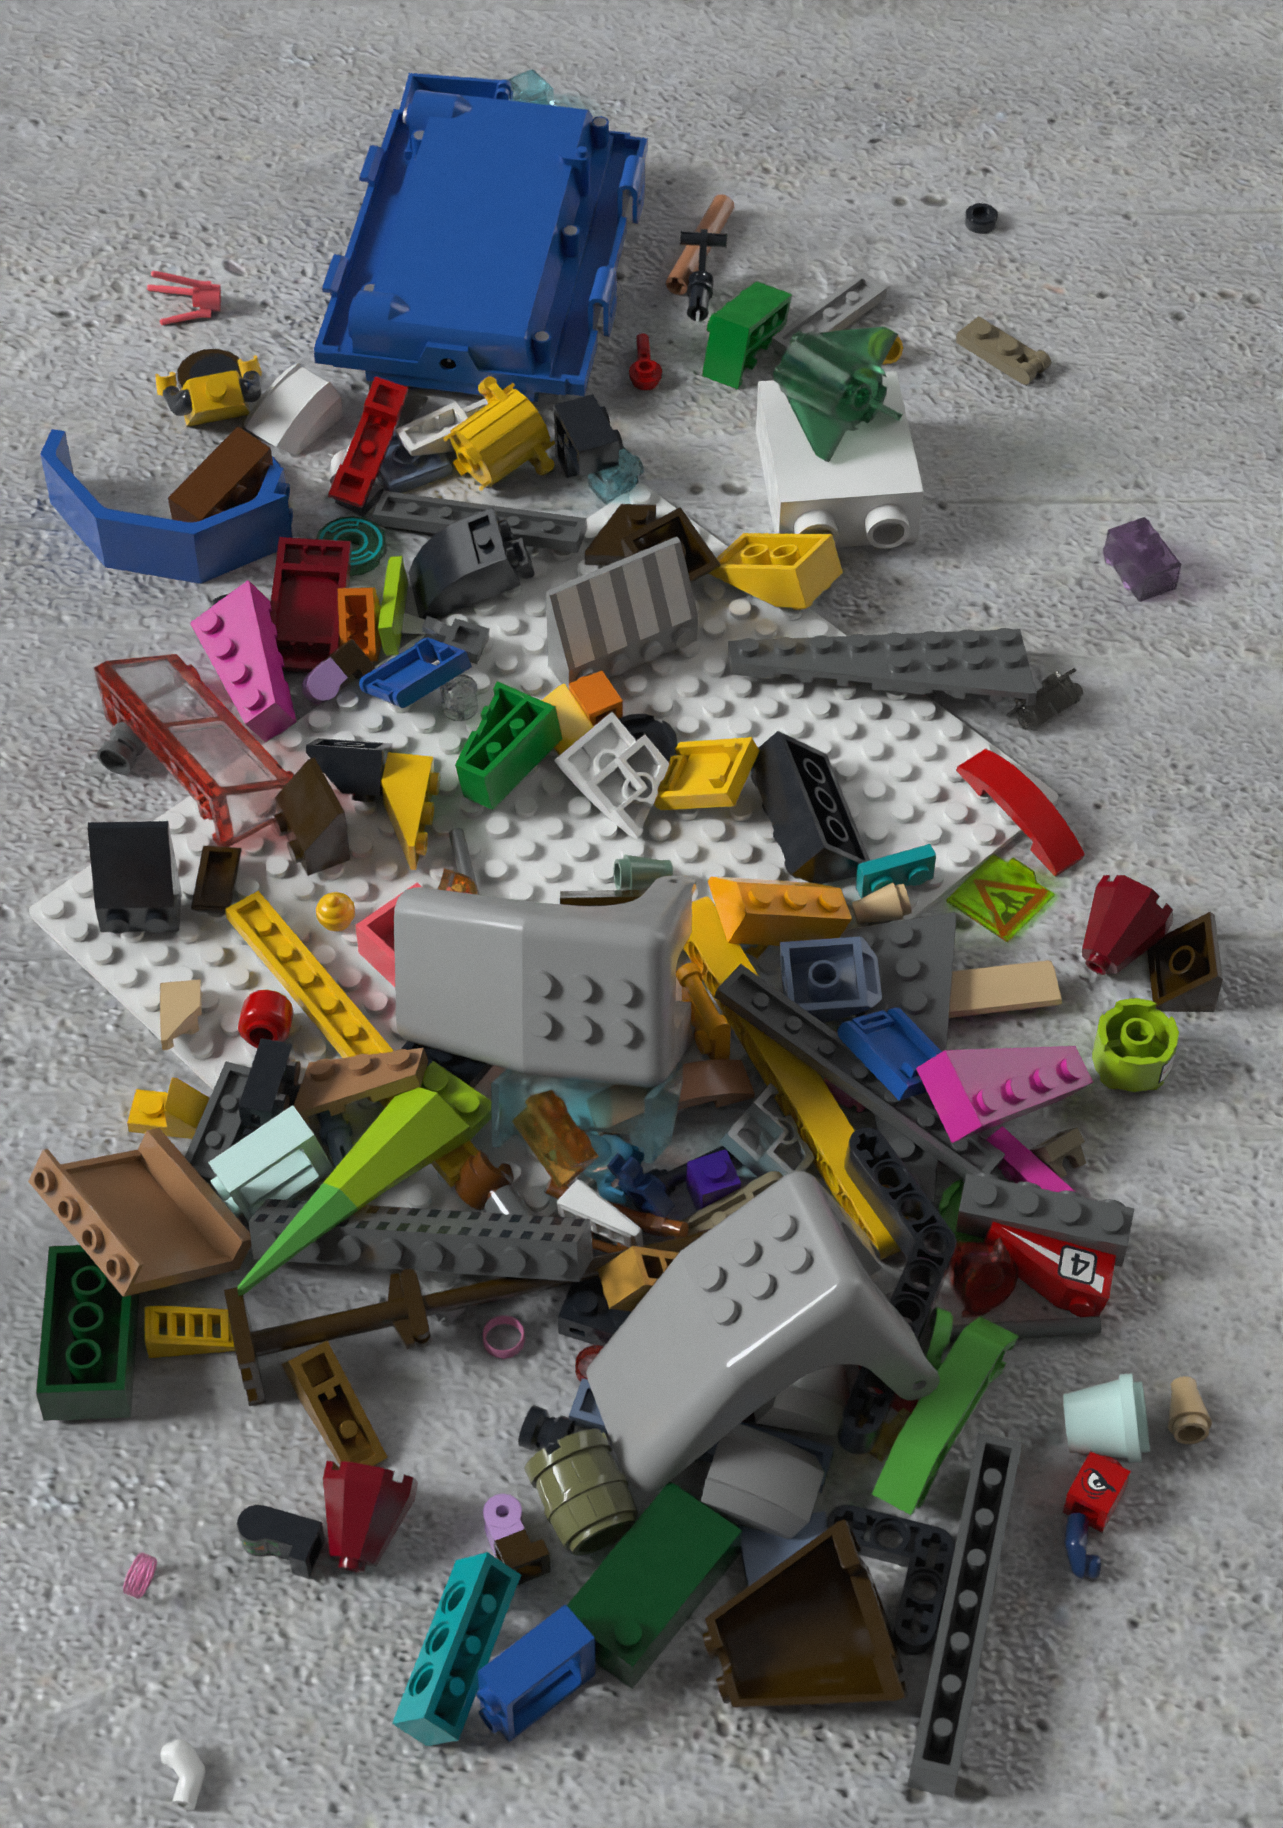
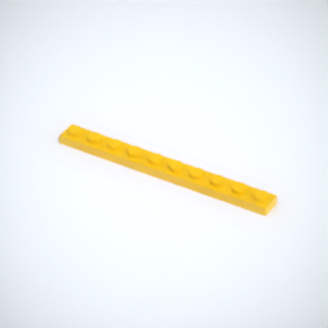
M259 890L225 909L228 921L342 1058L354 1057L359 1054L371 1055L394 1051ZM396 1095L379 1100V1102L386 1108ZM468 1141L432 1162L431 1165L446 1183L452 1187L460 1176L462 1165L470 1155L475 1156L478 1150L471 1141Z

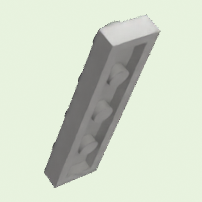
M861 272L773 336L772 348L797 364L887 297V287Z

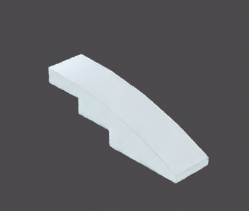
M484 398L461 409L457 402H453L395 429V434L411 456L454 451L451 440L449 439L445 442L444 437L451 432V429L483 408L488 402Z

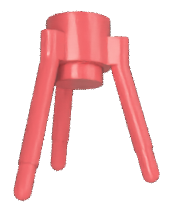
M159 271L151 272L152 277L193 288L150 284L147 286L148 291L193 296V307H199L197 311L163 318L160 320L161 325L196 318H211L212 311L221 310V284H211V281H199Z

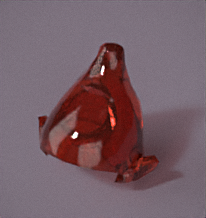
M1000 1237L995 1240L994 1246L975 1241L956 1242L948 1271V1279L954 1294L965 1307L961 1311L962 1318L988 1314L991 1309L1002 1304L1016 1287L1019 1273L1018 1266Z

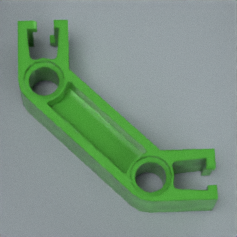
M981 1316L963 1329L937 1371L940 1377L937 1388L929 1395L921 1397L899 1433L872 1495L909 1515L915 1513L916 1508L924 1505L941 1464L990 1383L1003 1373L1007 1364L1002 1361L1007 1350L1014 1348L1019 1337L1018 1335Z

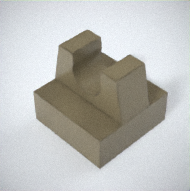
M1077 1127L1060 1131L1030 1149L1036 1157L1060 1178L1067 1175L1062 1165L1064 1158L1069 1160L1073 1168L1086 1164L1081 1144L1085 1140Z

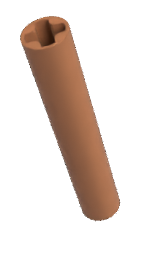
M723 194L716 195L695 232H701V229H708V233H720L734 210L733 200ZM686 245L668 276L666 287L673 294L683 295L686 293L689 285V276L699 269L700 246ZM707 246V255L712 247Z

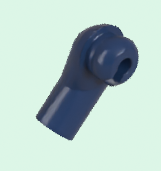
M1073 1513L1067 1518L1065 1547L1072 1573L1082 1580L1083 1577L1093 1580L1097 1579L1100 1576L1102 1559L1099 1555L1087 1554L1089 1519L1082 1513Z

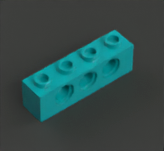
M488 1552L455 1561L392 1724L425 1746L459 1741L479 1688L477 1671L489 1662L521 1574Z

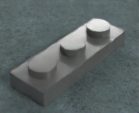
M225 1061L185 1155L188 1162L209 1184H212L210 1180L217 1175L208 1162L239 1142L246 1128V1125H241L238 1105L251 1068Z

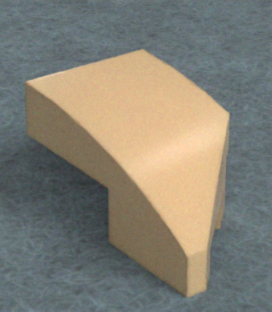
M200 979L160 983L162 1050H169L174 1047L173 1039L181 1034L193 1035L199 1031L198 1016L202 1015Z

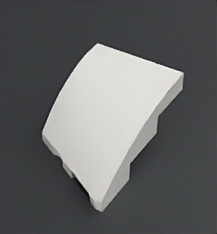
M613 712L608 714L554 760L564 774L602 813L634 839L638 838L644 830L643 825L657 797L660 782L664 779L669 766V762L646 735H643L636 741Z

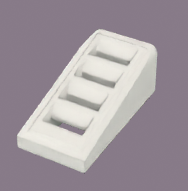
M577 1179L557 1201L556 1204L560 1217L591 1219L592 1232L629 1248L631 1246H643L641 1228L582 1180L579 1181Z

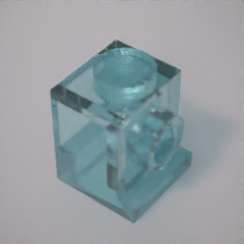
M623 446V449L619 451V466L588 474V488L607 505L614 498L630 492L638 484V476L644 473V466L638 456L632 455Z

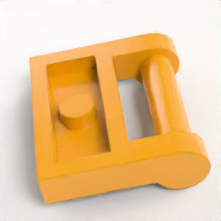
M692 962L686 963L677 969L676 978L682 986L681 1001L691 1002V1025L695 1027L694 1037L697 1047L702 1055L708 1054L710 1060L729 1059L731 1026L726 1017L719 1014L702 983V973L697 964Z

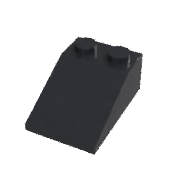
M169 821L88 822L87 830L94 902L100 932L121 934L125 932L150 931L162 933L165 931H179L182 891Z

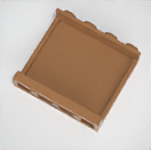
M160 1128L147 1130L138 1150L60 1164L48 1149H44L28 1180L123 1297L239 1270L252 1246L250 1232Z

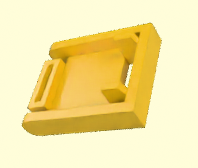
M752 737L679 742L676 747L677 756H671L668 769L664 779L660 782L657 790L658 794L653 805L660 810L735 806L760 751Z

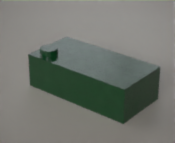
M81 1245L49 1246L36 1396L43 1421L131 1417L139 1293L123 1297Z
M671 1481L667 1483L567 1604L568 1608L595 1637V1662L633 1689L741 1554L742 1530Z

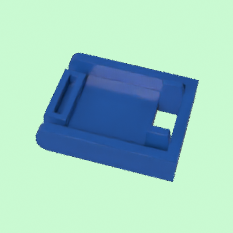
M427 637L364 675L359 681V686L362 692L370 694L398 707L406 708L472 668L466 651ZM437 660L440 661V663H439L438 665H433V664H432V663H434V662L437 661Z
M895 1007L887 1012L881 1010L852 1019V1021L842 1023L838 1028V1037L899 1101L927 1092L920 1076H916L918 1073L916 1068L942 1051L900 1008Z

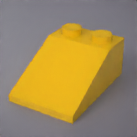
M743 533L717 557L721 564L720 567L708 574L775 607H792L793 610H803L810 607L823 591L829 589L831 584L843 572L832 534Z

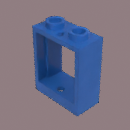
M566 1604L477 1671L479 1685L477 1697L481 1707L478 1713L486 1727L494 1734L500 1731L508 1742H511L595 1676V1637Z

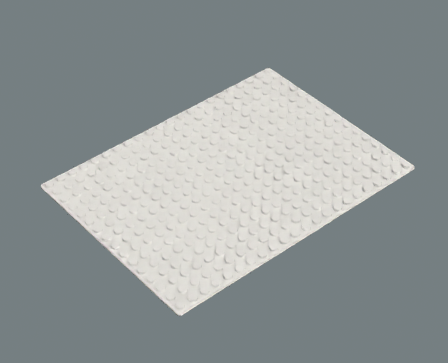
M636 484L587 518L588 529L578 553L544 548L531 557L535 571L532 578L524 579L518 572L521 586L456 610L440 621L443 624L452 626L456 618L490 628L489 640L478 663H471L472 668L406 708L398 707L362 692L359 686L360 679H356L340 690L334 698L314 708L287 730L271 738L154 821H169L182 891L179 931H165L162 933L150 931L125 932L121 934L100 932L95 910L91 865L29 908V914L34 922L159 1040H161L160 983L200 979L202 1015L198 1016L199 1031L193 1035L181 1034L173 1039L174 1047L170 1050L214 1090L225 1061L250 1068L252 1066L257 1048L246 1043L240 1036L238 1023L244 1000L249 994L257 990L268 989L277 991L286 996L292 1003L294 1015L289 1037L285 1042L293 1044L295 1060L301 1063L300 1084L309 1062H316L321 1059H340L342 1056L228 921L226 914L191 910L203 845L242 848L232 905L259 890L394 1051L401 1049L407 1042L400 1037L397 1030L395 987L359 954L356 924L415 883H419L423 888L463 893L449 838V832L454 828H461L464 831L479 894L484 896L560 904V891L617 890L613 875L614 862L616 859H623L624 855L670 860L673 867V876H687L696 880V890L692 895V901L708 896L715 904L708 884L711 876L795 882L807 881L792 877L786 870L783 852L773 837L774 829L769 817L762 808L763 801L758 788L751 780V771L735 806L660 810L653 805L643 825L644 830L636 839L624 832L602 813L554 762L559 756L554 748L493 810L463 797L455 763L471 732L477 730L482 720L481 712L484 706H489L494 696L493 688L496 682L503 683L539 700L545 698L561 685L548 666L546 591L607 566L585 565V550L620 504L656 505V520L677 509L646 485ZM689 518L716 558L728 548ZM706 574L690 583L698 614L697 641L684 648H678L659 656L654 661L645 662L631 668L621 675L608 678L623 700V717L630 714H649L654 716V720H658L661 723L664 720L670 724L676 733L677 744L689 741L752 737L757 747H760L772 735L780 731L826 753L870 860L931 844L936 853L934 878L921 885L905 887L912 914L903 916L904 920L915 919L921 916L1023 832L988 793L980 797L956 771L957 766L986 748L1003 757L1024 773L1054 806L1058 801V794L926 694L872 689V683L849 681L848 687L837 686V679L818 677L813 678L812 683L800 682V679L794 678L789 674H782L781 677H774L773 679L732 675L728 657V641L745 638L760 640L777 639L780 637L809 638L819 635L828 637L847 635L809 607L803 610H793L792 607H775L710 574ZM425 634L419 635L399 649V654L414 646L416 642L423 639ZM397 655L389 656L388 658L380 662L378 665H376V668L393 659ZM437 660V661H435V662L432 663V664H433V665H438V664L440 663V661ZM317 738L393 743L392 753L433 757L434 772L440 773L441 776L438 796L432 795L431 802H434L432 825H426L424 831L428 833L426 855H419L416 870H410L385 810L383 794L375 796V801L373 802L352 800V794L341 793L326 775L327 781L345 811L350 860L307 876L301 863L295 864L287 848V842L289 841L286 835L280 837L277 833L272 815L277 813L275 803L277 794L308 759H311L306 754V745ZM857 877L823 884L841 888L852 918L845 930L903 921L857 924L851 903L861 899L856 889ZM648 888L639 890V896L641 897ZM330 892L344 893L354 902L355 917L351 924L342 931L327 930L318 922L316 917V906L319 900ZM739 944L758 976L783 994L780 946L769 945L757 959L745 951L751 946L756 948L758 945ZM682 949L678 957L676 971L682 965L691 962L684 949ZM676 978V1001H681L682 986ZM702 980V983L706 991L708 992L712 1002L714 1003L717 1011L720 1015H724L720 1010L719 1006L717 1005L716 1001L714 1000L713 996L711 995L710 991L708 990L707 986ZM731 1028L729 1059L742 1060L743 1062L749 1056ZM694 1037L691 1046L677 1065L710 1060L708 1054L702 1055ZM493 1066L474 1089L497 1105V1114L470 1141L478 1151L481 1149L488 1156L490 1162L497 1169L502 1162L510 1164L514 1175L511 1185L515 1187L534 1215L553 1217L558 1213L556 1204L558 1199L544 1193L545 1187L551 1178L569 1187L577 1179L579 1181L582 1180L589 1187L596 1180L586 1176L583 1171L574 1170L569 1164H548L546 1159L555 1146L561 1142V1134L564 1129L570 1128L575 1133L580 1134L590 1132L598 1135L587 1106V1100L618 1084L527 1075ZM363 1098L346 1105V1111L342 1112L344 1120L348 1121L351 1125L353 1145L357 1143L385 1109L379 1101L371 1102L367 1098ZM684 1109L639 1120L638 1129L615 1135L623 1141L639 1147ZM317 1115L308 1116L310 1123L307 1125L334 1168L329 1148L322 1143L319 1135L321 1125ZM431 1164L367 1204L486 1213L485 1209L479 1211L466 1204L457 1194L455 1185L450 1187ZM331 1173L313 1185L319 1189ZM415 1270L419 1285L429 1294L452 1289L456 1284L455 1280L462 1275L461 1273Z

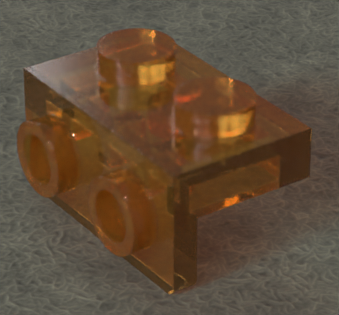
M551 1089L531 1095L525 1100L527 1107L512 1122L556 1186L561 1188L572 1182L599 1156L591 1146V1141L587 1134L579 1129L567 1112V1106L564 1101L556 1096Z

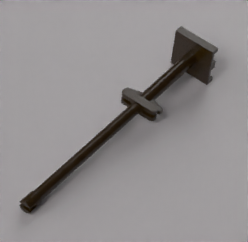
M710 1229L697 1231V1234L640 1247L680 1253L681 1250ZM626 1250L593 1257L580 1282L599 1278L598 1269ZM409 1268L403 1270L400 1276L399 1273L390 1275L388 1301L256 1331L252 1330L244 1295L238 1296V1287L226 1289L224 1293L238 1367L241 1371L249 1406L266 1403L258 1362L259 1356L392 1326L406 1349L414 1348L415 1345L424 1348L431 1342L427 1316L577 1282L502 1277L422 1295L417 1273Z

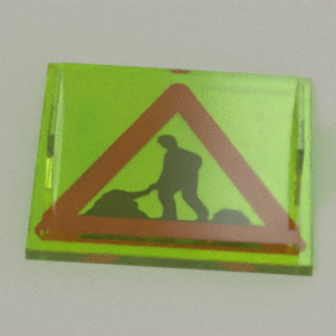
M993 854L946 899V902L1008 943L1055 894L1037 882L1035 871L1014 857L1007 863Z

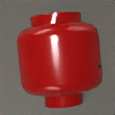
M257 990L249 994L243 1002L239 1018L238 1030L240 1036L246 1043L255 1048H258L261 1038L285 1042L289 1037L294 1015L292 1003L286 996L273 990Z

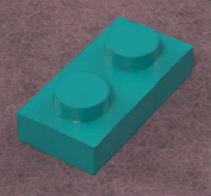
M931 844L858 864L856 889L861 899L892 882L895 886L904 883L905 887L910 885H921L933 879L936 853Z

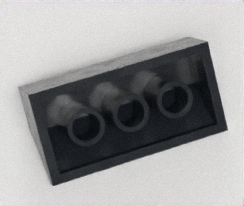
M777 731L758 747L760 751L751 769V780L761 795L763 801L762 808L771 821L774 829L773 837L783 852L786 870L796 879L818 884L857 877L858 864L870 861L828 755Z

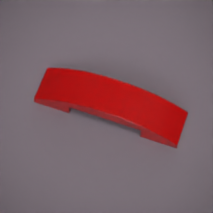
M375 376L363 406V414L343 464L339 465L328 497L359 508L363 507L388 451L407 396L408 387Z
M985 748L957 766L956 771L980 797L988 793L1033 841L1030 851L1055 877L1084 858L1085 853L1059 811L1045 794L1009 761Z

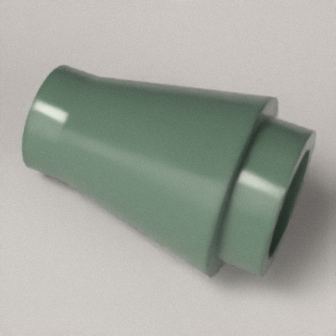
M624 855L623 859H616L614 862V883L617 890H642L649 888L656 879L664 876H673L672 863L670 860Z

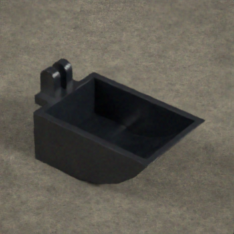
M494 508L450 524L436 533L421 547L413 559L409 570V578L419 618L426 620L428 616L436 619L519 587L521 583L518 572L524 579L534 576L535 571L523 539L519 538L509 542V540L513 539L510 526L506 519H499Z

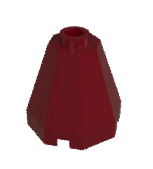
M1103 875L1095 889L1082 947V957L1086 960V966L1100 975L1119 973L1167 934L1173 924V909L1167 903L1162 909L1156 903L1160 896L1146 885L1125 875H1117L1113 881H1110V875Z
M326 1461L323 1488L329 1550L332 1558L340 1560L338 1568L351 1572L365 1573L366 1566H377L415 1501L418 1482L414 1477L404 1474L403 1481L397 1482L393 1480L395 1472L393 1470L349 1461H341L339 1467L334 1461Z

